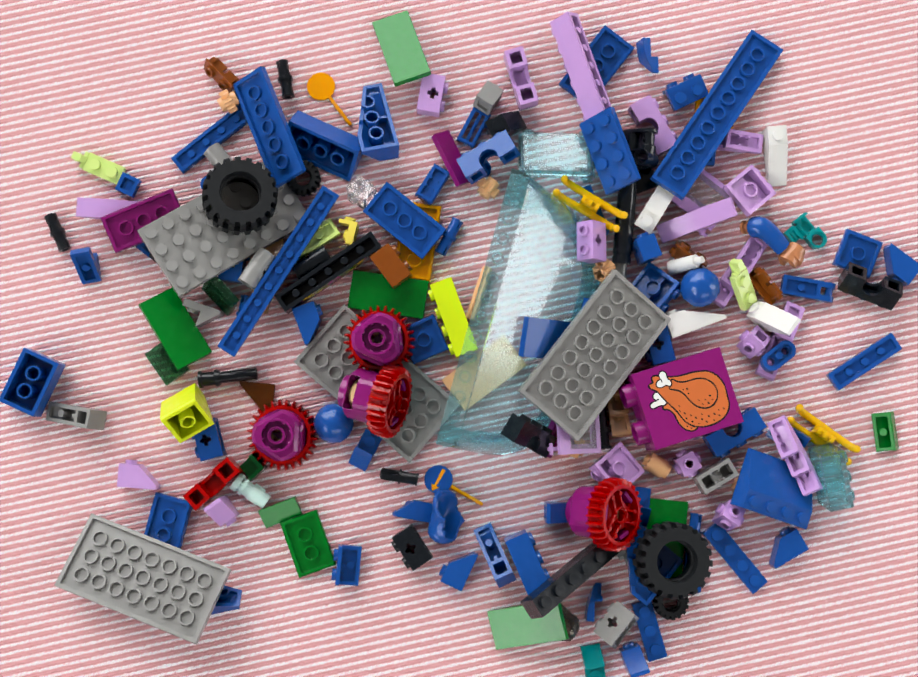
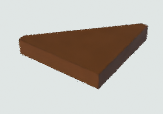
M240 381L239 384L262 411H265L264 404L268 405L269 408L271 407L270 402L274 401L276 384Z

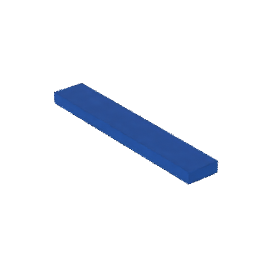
M240 104L237 105L238 110L232 114L228 112L171 157L183 174L205 158L204 152L215 143L221 145L248 124Z

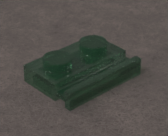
M217 276L205 282L202 290L227 316L233 313L239 299Z
M161 343L145 353V356L167 386L191 370L187 366L177 371Z

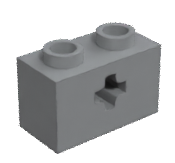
M724 457L693 476L692 479L701 494L707 495L738 476L739 473L731 460Z
M619 601L613 602L607 608L608 613L604 618H600L596 622L593 631L615 649L639 619L638 616ZM613 620L618 624L616 627L613 626Z

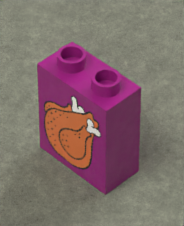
M720 347L630 374L624 381L625 385L619 387V395L626 409L633 407L637 422L631 424L634 441L638 446L644 444L646 450H658L744 422Z

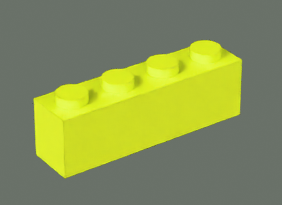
M452 278L430 284L431 290H428L431 301L435 300L437 308H434L437 318H442L444 324L441 326L444 337H449L450 344L447 345L450 354H455L456 358L477 351V345Z

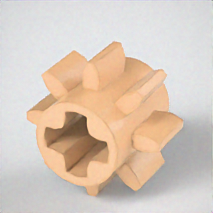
M227 89L219 93L221 98L217 99V102L222 111L226 112L228 110L230 114L238 110L237 105L240 102L235 92L229 93Z
M490 176L487 179L483 177L477 183L479 187L477 192L486 200L490 197L495 199L500 193V190L497 189L500 184Z
M606 259V262L595 263V266L592 268L593 275L596 280L602 283L611 270L616 269V266L608 259Z

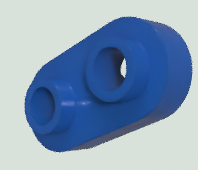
M786 340L780 342L761 357V367L767 372L776 371L795 356V345ZM782 349L786 350V355L782 353ZM767 360L772 362V366L768 365Z

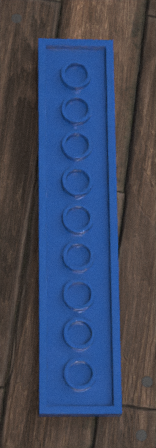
M751 30L650 180L683 200L783 49L754 30Z

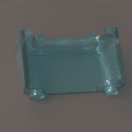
M531 129L522 130V133L518 134V150L521 155L517 157V181H526V178H531V176L533 180H536L537 178H561L563 175H566L569 179H574V181H578L580 177L583 183H592L594 181L595 165L582 131L579 134L534 132Z

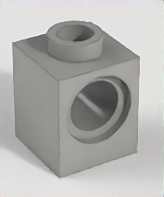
M487 81L477 94L473 107L489 116L500 101L504 90L498 85Z

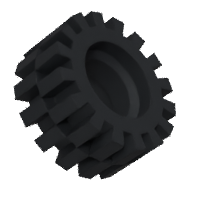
M306 160L303 163L307 170L305 172L310 174V182L306 185H299L296 182V177L287 182L289 189L291 188L292 192L302 197H305V195L310 196L312 192L315 193L316 189L320 187L321 182L317 167Z
M656 595L652 600L655 611L667 620L681 618V615H685V610L689 607L687 605L689 602L688 598H678L677 605L672 609H668L663 605L664 597Z

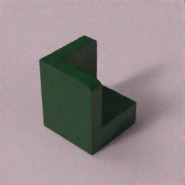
M250 454L249 458L239 466L246 473L249 481L255 480L267 468L261 460H257L258 456L256 454Z

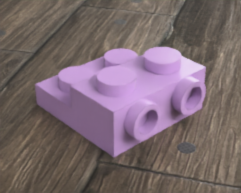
M752 164L723 187L746 217L750 216L776 194L772 185L762 177L760 171Z
M621 441L589 467L591 470L590 475L596 481H603V479L614 477L623 478L633 483L645 472Z

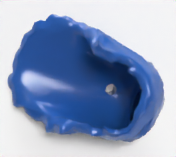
M437 490L433 498L428 535L436 543L448 544L455 541L459 529L465 520L461 516L460 511H458V498L456 494L450 490Z

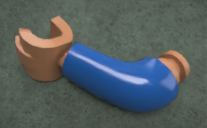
M760 216L751 217L749 220H743L740 223L741 233L763 240L776 254H779L778 260L781 265L785 266L788 262L793 268H796L804 261L805 249L796 242L789 243L778 227L767 218Z

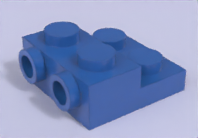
M648 262L631 283L664 313L669 309L668 303L671 299L676 300L681 294L680 282L651 262Z

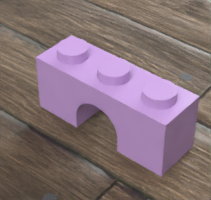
M523 46L504 51L503 58L519 111L537 106L539 99L534 82H531L529 76L528 62Z
M648 95L631 104L628 112L636 126L648 122L658 130V134L655 135L654 146H656L655 153L659 157L671 149L677 140V135L669 129L668 120L664 114L661 115L656 99H652Z

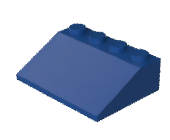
M748 448L730 504L807 530L812 514V494L808 496L802 495L797 480L792 477L786 461Z

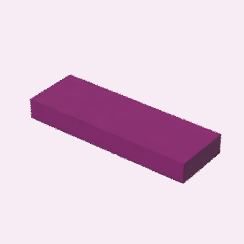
M449 130L434 134L431 138L455 186L459 187L470 183L456 160L461 157V154Z

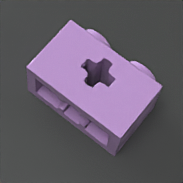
M431 74L422 78L417 103V114L439 118L440 112H444L445 101H442L443 94H447L449 85L446 82V76ZM432 92H435V93H436V95L434 96V99L430 98V95H432Z
M596 220L576 222L577 261L589 264L606 262V223Z

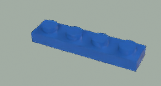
M888 333L826 374V376L838 391L900 351L902 347L894 335Z
M713 523L702 532L752 594L768 582L726 530Z

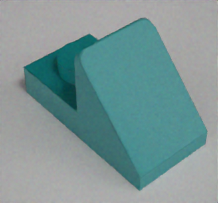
M600 644L580 646L585 676L606 677L605 663Z

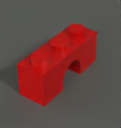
M231 456L226 457L204 480L192 487L183 497L195 511L200 510L242 473L243 470Z

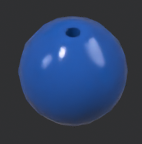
M695 268L683 276L680 282V292L682 298L692 306L705 307L717 299L720 293V283L718 277L710 270Z
M336 403L327 404L320 408L314 419V429L318 437L332 444L340 443L347 439L354 426L353 419L347 418L342 407Z

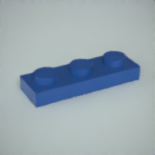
M642 602L631 604L634 614L639 617L637 626L647 660L651 662L668 657L652 602L648 606H645Z

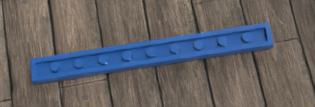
M325 186L321 187L218 344V348L233 357L236 356L339 198L338 194Z

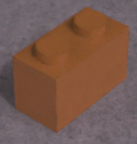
M387 243L371 255L370 259L391 287L395 289L412 276L410 272L412 268L406 260L402 262L398 257L401 253L395 245L391 247Z

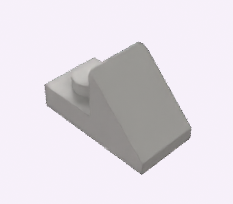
M186 298L182 304L188 307V312L196 315L200 312L196 327H202L224 316L225 313Z

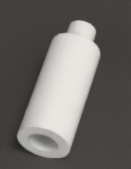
M694 254L667 262V270L670 274H676L699 268L700 264L705 262L703 256Z

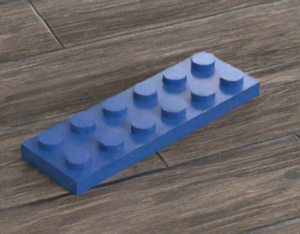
M260 66L234 83L233 87L264 165L271 172L270 177L275 178L276 188H279L307 170L266 68Z

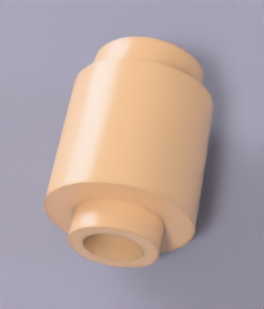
M653 452L650 455L647 454L642 461L643 469L658 478L662 477L665 479L672 469L669 461Z

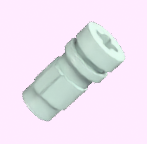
M242 473L237 476L229 488L234 492L237 491L239 496L243 495L247 500L262 509L271 498L265 492L266 489L257 483L254 485Z

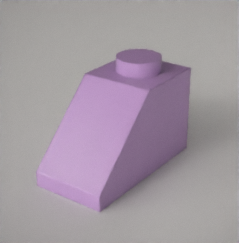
M126 459L125 463H119L117 487L160 489L158 481L144 464H137L138 460Z
M227 495L219 497L203 509L220 527L225 524L227 527L237 521L235 517L239 515V512Z

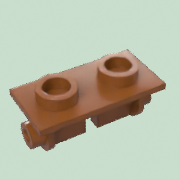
M219 58L205 59L204 70L207 76L213 78L221 90L227 89L229 93L232 92L233 84L239 81V78L230 70L224 73L227 67Z
M677 240L675 242L677 247L672 246L669 250L671 257L674 259L694 254L703 256L705 262L700 264L699 268H703L701 267L702 265L707 267V258L699 252L695 253L690 250L691 246L684 241L679 242Z
M759 266L749 273L753 287L766 303L772 305L784 297L782 295L783 292L774 282L772 284L769 282L771 278L764 268Z

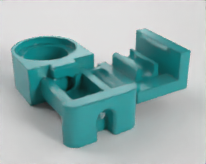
M805 212L792 222L793 226L787 229L783 235L789 243L804 239L812 249H819L826 244L827 237L820 227L815 229L805 215L808 213ZM814 235L821 237L822 243L820 245L813 243L812 238Z

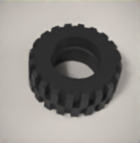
M235 157L233 161L230 158L224 159L222 165L218 162L214 165V170H209L203 182L202 205L203 209L206 210L207 218L213 220L215 227L221 226L222 231L226 233L229 230L234 231L233 235H239L240 232L249 235L252 230L257 232L261 230L262 225L266 226L269 223L277 205L278 188H276L275 178L270 177L271 172L268 168L262 169L263 164L260 162L252 163L251 158H246L245 161L241 160V157ZM234 182L249 184L258 193V202L249 210L237 211L231 209L222 201L221 192L223 188Z
M663 521L662 524L656 523L652 525V529H646L643 532L644 537L638 538L636 541L639 543L638 548L633 550V554H636V559H632L633 565L637 568L635 570L636 576L640 578V582L648 590L664 598L677 600L678 598H688V594L695 595L698 592V587L703 588L706 582L704 579L706 577L709 578L711 572L708 571L709 566L713 567V560L709 559L712 551L710 548H707L709 543L706 538L701 537L702 534L698 530L686 524ZM676 541L684 546L687 553V563L681 574L674 578H666L658 570V554L664 545Z

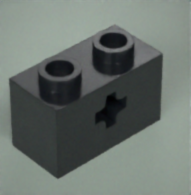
M413 524L392 537L393 542L391 544L396 552L400 551L404 556L402 561L407 568L411 567L414 571L433 558V555ZM408 543H409L411 546H412V545H415V546H416V547L414 548V553H412V551H407V550H406V549L408 548V545H407Z

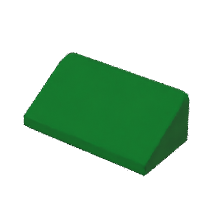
M894 411L871 414L876 452L898 450Z
M296 496L258 511L266 528L302 515Z

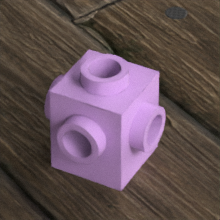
M757 325L751 331L745 330L739 336L740 341L736 346L743 355L751 359L755 355L759 357L766 350L765 347L771 338Z
M683 449L675 454L677 457L672 459L674 463L672 466L678 475L691 478L699 473L698 470L702 468L700 464L702 460L697 452L694 453L693 450ZM688 460L692 463V466L689 468L686 466Z
M731 500L720 503L712 519V522L727 532L740 527L745 519L743 516L746 510L730 504Z

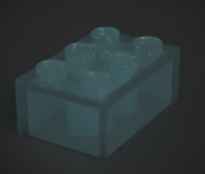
M829 443L809 447L810 461L823 489L816 492L818 504L830 512L854 507L855 495L850 488V481L852 479L846 466L848 462L846 452Z

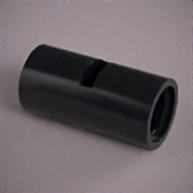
M323 245L308 253L309 256H303L298 259L292 268L298 279L331 258Z

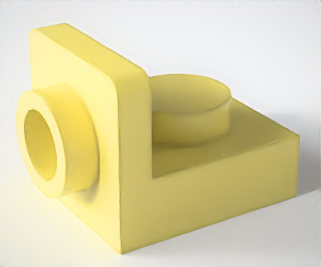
M339 218L340 225L349 227L345 229L343 234V240L349 246L356 241L360 225L354 218Z

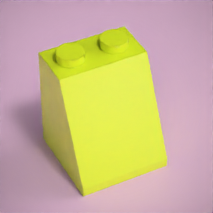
M196 383L161 402L160 420L179 443L214 425L205 395Z

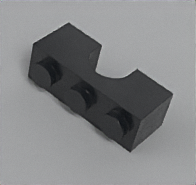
M849 262L839 276L837 289L861 300L876 304L881 308L892 310L903 295V283L887 276L879 283H868L866 281L867 268Z
M512 413L501 432L502 435L511 441L527 447L545 458L550 453L547 451L549 443H553L554 446L557 437L551 434L553 430L544 425L542 426V424L524 414L518 416Z

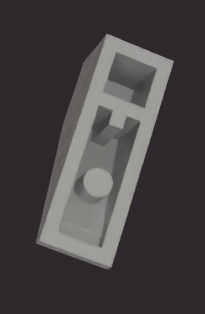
M49 401L46 420L86 429L104 430L107 411Z

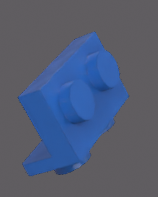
M692 73L683 77L684 81L679 84L675 81L666 85L667 89L662 91L663 95L666 94L673 111L707 96L708 90L701 74L694 76Z
M338 544V549H334L333 561H337L336 569L332 568L331 580H335V586H339V584L358 586L362 546Z

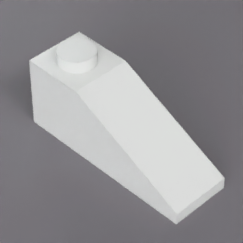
M767 126L762 131V135H764L763 151L766 181L772 187L786 186L788 161L787 126Z
M658 185L634 224L651 234L674 195Z
M760 301L752 304L746 315L762 330L790 336L801 321V319L788 312Z
M676 309L665 313L671 318L667 324L671 339L727 318L725 314L686 310L677 312Z

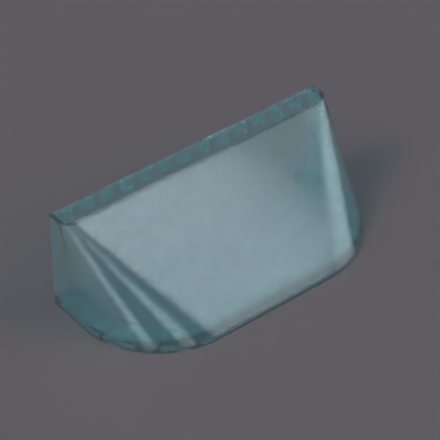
M513 168L511 170L436 444L484 455H505L527 448L501 434L512 413L518 416L524 414L546 427L551 422L550 418L518 392L519 388L542 360L541 358L518 356L524 316L572 322L582 308L583 299H590L599 287L600 282L593 275L592 268L595 266V263L589 264L577 261L576 222L583 220L528 174Z

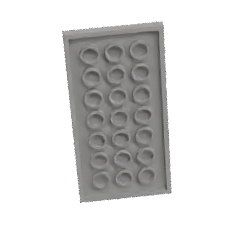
M262 161V162H261V164H263L262 169L265 170L266 167H265V165H264V162ZM234 182L223 188L221 198L231 209L245 211L257 204L258 193L249 184ZM285 183L278 188L277 205L269 223L266 226L262 225L261 230L257 232L252 230L249 235H245L244 232H240L239 235H233L234 231L229 230L226 233L222 231L221 226L215 227L213 220L207 218L206 210L203 209L202 195L138 229L137 233L178 297H181L253 256L259 247L265 249L291 234L306 210L296 194Z
M612 269L522 384L518 392L575 441H579L670 322L671 318L616 269Z
M345 304L294 361L337 400L343 378L358 369L360 365L359 363L353 365L352 363L355 358L348 359V356L352 353L345 352L349 345L344 344V341L349 340V338L345 337L344 334H350L351 332L346 327H353L351 319L358 320L356 314ZM408 359V363L403 361L402 364L411 375V384L413 385L411 391L413 393L411 394L412 400L410 401L408 414L405 417L406 421L403 422V427H400L397 435L392 438H381L410 463L460 404Z
M91 513L55 586L197 645L232 570Z

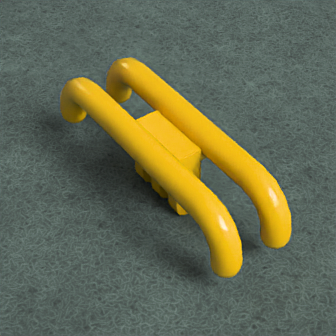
M566 175L561 177V182L566 187L583 197L580 203L564 195L559 189L553 190L554 197L589 219L606 223V229L612 232H619V225L609 222L596 213L601 207L620 219H626L628 217L626 211L619 210L574 183Z
M802 404L796 405V412L812 423L814 428L810 432L797 423L793 417H788L787 419L791 426L809 436L813 444L840 463L851 465L852 460L843 456L827 443L832 444L834 441H837L846 449L855 453L861 451L860 446L851 443L805 410Z

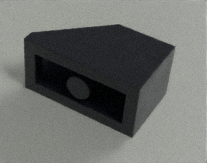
M519 111L502 113L485 122V130L490 139L497 132L504 131L505 129L512 136L527 128Z

